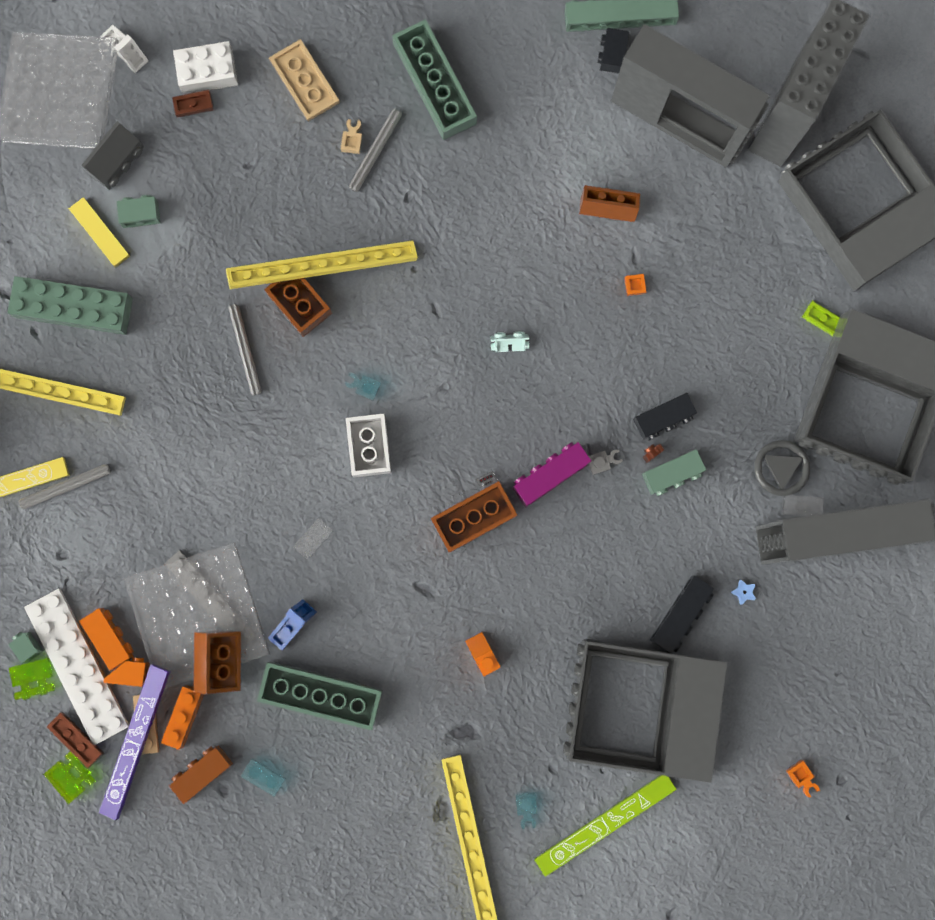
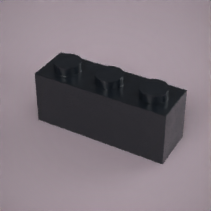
M685 393L636 416L633 420L642 439L648 438L652 440L660 436L658 432L662 430L669 432L677 428L675 424L679 422L686 424L694 420L693 416L697 414V411L688 393Z

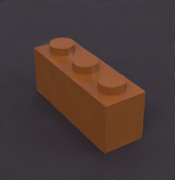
M584 185L580 199L579 214L635 222L640 207V193Z
M219 745L215 748L209 747L202 753L204 757L201 760H193L187 765L189 769L184 774L180 771L172 778L173 783L169 787L183 804L233 764Z

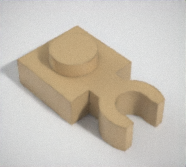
M348 119L347 128L349 132L343 131L341 152L360 154L362 134L357 132L361 129V122L358 120L357 126L352 127L351 119Z

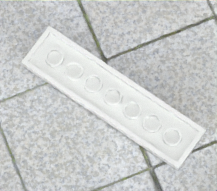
M57 589L25 606L24 608L91 742L97 745L128 728L129 723L109 683H103L105 675L62 590Z

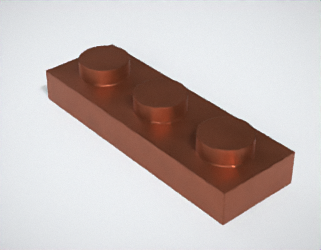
M60 712L47 726L87 768H90L103 754L63 712Z

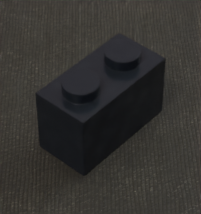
M607 28L606 35L602 34L600 46H603V52H599L597 63L601 64L600 71L619 74L626 54L629 31Z

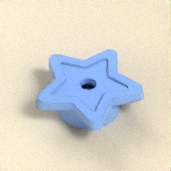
M739 580L738 587L731 591L732 594L739 598L740 605L746 600L754 601L756 599L753 594L755 584L747 585L742 580Z

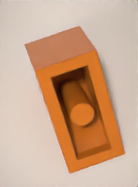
M482 632L465 641L483 677L501 668Z
M132 657V660L125 661L105 677L103 683L143 687L150 662H144V658Z

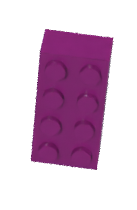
M573 442L562 448L560 455L555 453L545 461L547 464L544 466L539 464L531 469V475L528 477L523 475L515 480L513 491L525 508L589 465L591 459L579 442L573 444Z

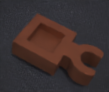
M652 444L644 450L646 455L643 456V459L648 463L665 449L661 444L656 447Z

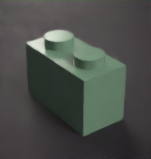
M143 195L137 199L125 197L121 201H116L119 224L123 228L161 224L159 203L154 196Z

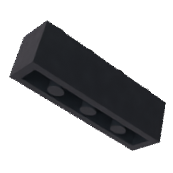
M691 576L650 641L670 654L673 651L677 652L682 645L680 641L683 636H687L692 630V622L694 619L698 620L703 613L701 608L712 599L714 588L698 577Z

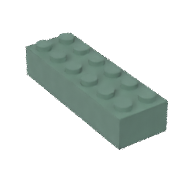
M426 19L392 35L393 45L443 141L476 125L477 116Z
M14 276L7 313L18 319L126 335L133 298L128 293Z
M267 662L257 702L372 730L383 690L274 662Z

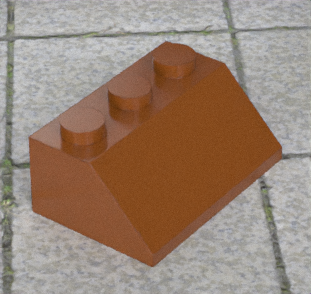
M241 631L194 632V692L213 694L241 691Z

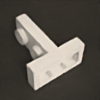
M114 25L99 37L103 43L126 62L134 73L148 62V59L129 35L125 36Z

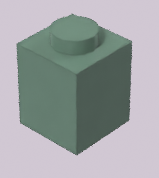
M31 632L16 634L12 638L13 641L8 644L21 664L28 663L43 652V649Z

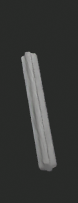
M393 109L352 179L349 187L353 191L358 192L400 120L402 114L397 109Z
M233 304L228 308L250 392L252 395H258L262 391L238 304Z
M107 464L101 465L20 499L19 505L22 509H27L111 473L110 467Z

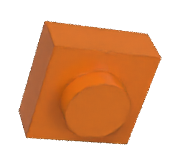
M644 274L624 277L627 296L646 294Z

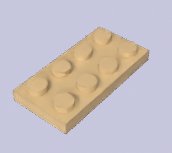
M301 39L269 57L271 64L308 122L340 103Z

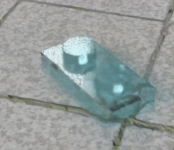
M254 759L250 760L241 775L242 778L274 797L286 779Z

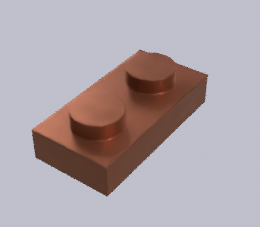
M209 90L172 97L177 118L214 110Z

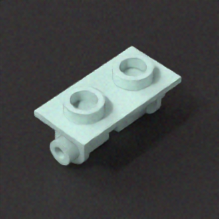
M523 331L514 332L513 335L498 332L494 336H490L491 342L495 341V343H491V351L508 352V345H512V351H526V349H529V341H525L529 340V335Z

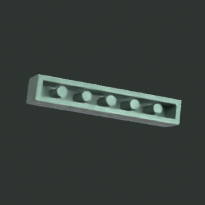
M572 0L566 3L564 10L566 32L603 30L607 28L642 27L644 24L649 27L676 25L679 18L677 0H588L583 2Z

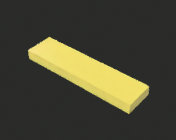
M84 197L68 208L115 268L130 257Z

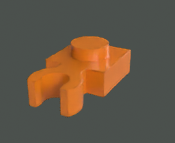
M800 760L786 770L797 788L803 786V792L807 797H812L809 793L810 787H814L817 792L820 791L818 785L810 781L814 778V775L803 760Z

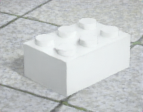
M229 41L173 50L178 86L183 94L238 86L233 51Z
M376 414L346 418L352 476L363 477L392 473L385 415Z

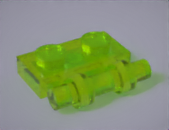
M49 658L9 668L12 687L19 685L21 687V691L14 693L15 700H27L31 696L39 694L43 696L55 690L53 683H46L47 678L53 677ZM38 681V687L29 688L28 683Z
M71 751L64 756L69 761L66 765L60 760L43 774L68 804L72 803L85 791V788L81 785L82 782L86 781L91 786L96 781L91 776L92 772L89 769L86 770ZM73 767L80 774L77 779L69 771Z

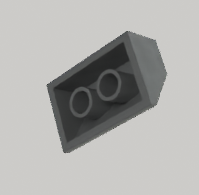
M116 121L81 166L93 179L110 190L117 185L120 176L129 170L132 161L141 155L144 146L122 124Z

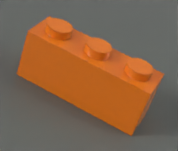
M98 608L79 622L109 671L115 670L125 661H129L134 657L132 654L134 650L128 642L125 643L120 627L115 626L112 622L113 616L110 611Z
M189 685L182 686L162 738V744L178 750L184 748L204 697L203 693L194 692V687Z

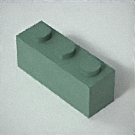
M696 449L646 471L642 476L650 494L656 493L659 496L668 492L667 488L670 486L677 488L684 485V480L691 478L693 481L702 477V472L706 471V468Z

